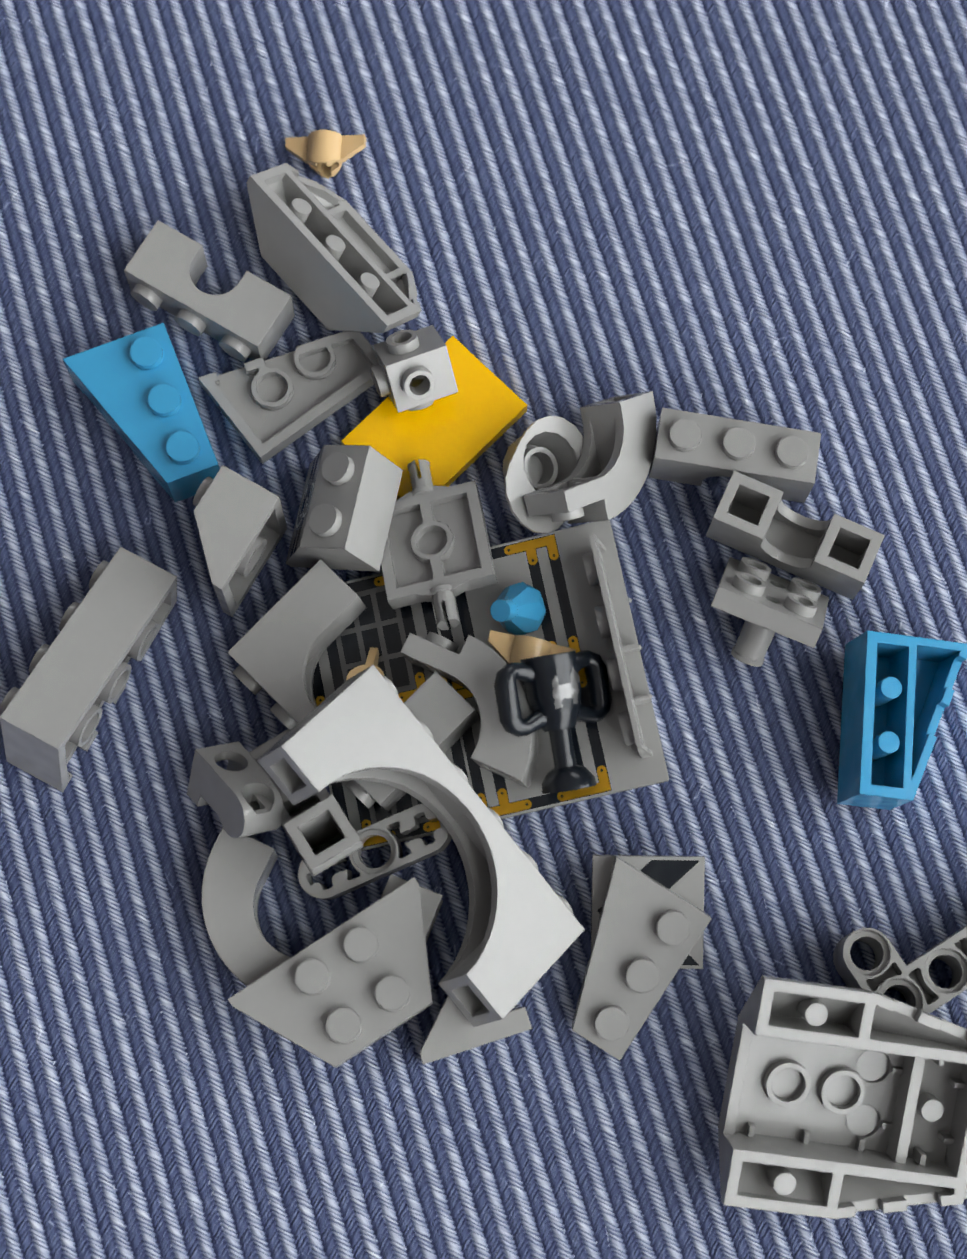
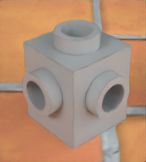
M433 325L416 331H397L388 336L386 341L373 345L378 365L370 367V372L375 388L380 398L389 396L398 413L405 410L417 411L425 409L432 405L435 400L459 392L447 346Z

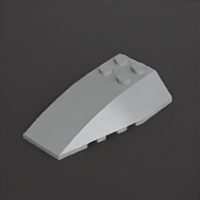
M762 975L738 1015L719 1118L718 1137L722 1204L725 1206L829 1219L856 1217V1212L879 1209L883 1213L907 1211V1206L937 1202L941 1207L963 1204L964 1199H967V1029L876 991Z

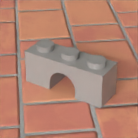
M158 220L124 269L131 289V296L138 303L152 311H157L160 307L173 314L175 321L191 334L201 336L204 332L220 341L219 346L227 354L239 361L244 362L247 358L255 360L261 357L265 361L295 317L292 296L249 271L245 272L239 283L229 292L219 295L202 292L196 285L208 267L203 246Z
M662 407L656 428L655 449L649 478L701 486L705 478L715 476L731 477L733 471H737L783 491L784 493L781 498L783 500L805 503L815 484L821 433Z
M733 471L706 537L853 600L867 579L885 535L837 514H834L828 521L814 520L802 516L782 502L783 491Z

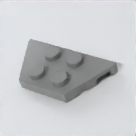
M413 877L228 998L230 1004L238 1011L258 1021L331 1066L338 1068L433 1004L419 883Z

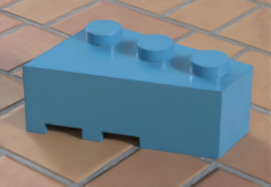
M164 323L63 359L75 385L89 398L107 423L122 437L132 449L134 455L174 502L194 496L201 483L208 476L214 479L220 468Z
M867 630L845 644L837 804L891 810L914 800L937 739L934 736L944 709L950 705L955 691L952 688L963 661L967 660L966 643Z

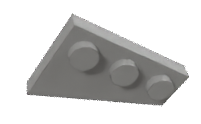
M343 331L296 346L295 351L265 361L261 357L244 363L245 367L218 376L214 372L198 377L205 392L263 464L373 386L374 382L370 367L378 365L373 347L361 332Z
M615 855L605 901L602 904L593 948L585 970L571 1027L572 1031L620 1061L712 918L709 914Z

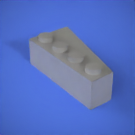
M123 547L118 549L110 562L103 560L97 566L90 579V590L81 603L75 601L67 608L59 625L60 633L50 646L43 644L38 649L29 666V673L31 674L20 689L17 687L10 689L0 705V724L7 762L61 792H64L73 777L67 770V764L77 747L87 752L98 735L96 728L102 716V705L104 702L116 704L126 688V683L132 669L131 665L128 664L129 660L133 658L136 661H142L177 602V576Z

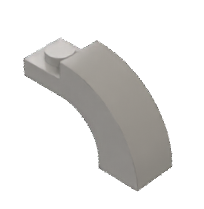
M653 391L613 396L580 407L583 423V447L578 464L566 479L524 495L528 516L551 514L552 522L568 521V524L610 520L623 512L639 494L653 460L656 441V409Z
M429 632L426 639L409 633L400 653L410 663L432 673L436 671L441 677L466 688L473 694L478 704L481 729L471 759L480 767L529 789L538 760L539 731L537 730L527 736L517 737L506 732L499 720L494 683L497 672L507 664L504 659L488 645L471 635H468L460 654H457L456 651L459 646L441 635ZM516 679L522 719H524L532 711L526 698L525 688L520 680Z
M285 730L253 749L249 754L260 765L257 760L290 730ZM271 778V782L276 786L283 801L284 816L281 826L313 877L363 847L361 839L333 794L330 796L326 788L293 805Z

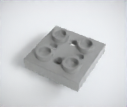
M730 557L711 606L745 620L738 640L731 650V655L744 664L761 667L775 633L815 648L823 630L829 597L821 594V588L808 580L794 577L791 581L771 574V568L759 560L742 557L739 561Z

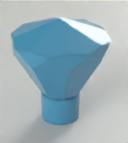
M521 582L505 588L497 600L492 603L490 613L492 618L500 622L507 632L515 635H525L538 630L546 609L540 591Z

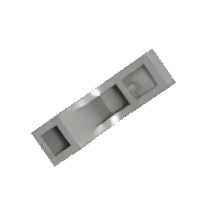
M222 827L210 852L204 871L202 883L203 917L208 935L219 957L227 968L245 986H248L291 958L277 951L266 941L258 919L260 894L278 855L274 848L249 836L232 838Z

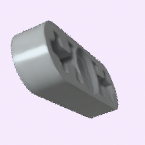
M418 804L356 831L362 844L374 836L384 837L388 841L391 854L389 860L383 866L369 868L363 862L361 849L349 855V858L354 868L360 873V876L352 880V871L345 869L332 876L333 886L327 889L322 883H313V875L302 860L298 868L299 883L302 889L310 896L322 900H333L441 853L450 844L452 837L429 808L424 804ZM425 815L431 822H440L441 828L433 832L435 839L433 843L428 845L422 838L413 839L405 843L410 849L411 854L403 857L402 845L397 836L391 831L393 827L399 825L400 833L407 835L419 828L418 818ZM344 858L341 861L334 864L333 866L339 865L347 861V859Z

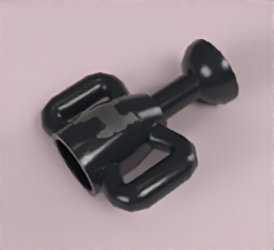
M589 650L577 653L571 651L520 660L521 663L506 664L497 672L494 683L499 720L504 730L517 737L527 736L541 728L544 732L549 731L555 768L548 772L544 778L542 794L566 792L597 785L594 775L586 767L576 763L571 728L575 727L577 722L594 723L601 721L610 712L612 697L607 667L601 656ZM583 668L586 674L590 707L581 704L579 671ZM516 679L524 682L526 698L532 711L524 719H522Z

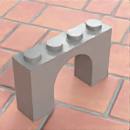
M320 559L227 652L239 664L232 673L254 695L263 688L276 701L270 711L291 730L317 707L313 692V676L321 655L367 607L360 597ZM436 671L404 702L415 718L422 721L430 729L435 743L444 754L480 718L476 710ZM350 780L345 785L368 809L377 802L386 811H389L406 794V792L396 787L369 780Z

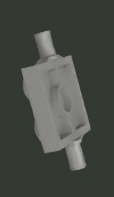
M418 459L420 472L415 460L407 466L413 491L396 500L381 562L387 601L392 610L421 602H433L437 628L449 630L446 611L452 629L460 625L455 596L466 591L498 584L480 493L475 480L450 487L433 486L430 462L425 459Z

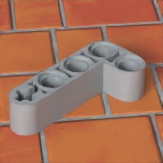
M967 925L907 964L904 963L890 940L881 931L874 928H860L846 935L837 943L833 952V963L847 987L872 990L883 995L887 989H894L904 996L908 1005L930 1014L967 990ZM855 941L864 942L873 949L875 963L871 970L860 969L853 963L850 957V949ZM933 959L944 961L950 967L952 981L948 988H941L931 980L929 966Z

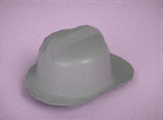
M546 416L535 420L525 430L523 435L508 447L503 459L505 497L510 510L522 526L534 533L548 534L559 529L564 522H552L551 514L528 516L524 495L566 479L575 469L581 456L583 435L574 424L563 417Z

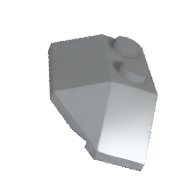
M287 163L249 177L246 184L261 257L328 330L384 333L418 317L422 310L420 302L417 301V289L413 272L345 199L318 182L299 176L298 170Z

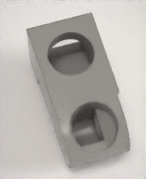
M239 741L195 749L187 795L197 807L210 805L218 814L224 830L232 838H241L273 831L281 827L284 816L281 795L276 786L271 782L268 774ZM229 760L227 770L218 766L216 762Z

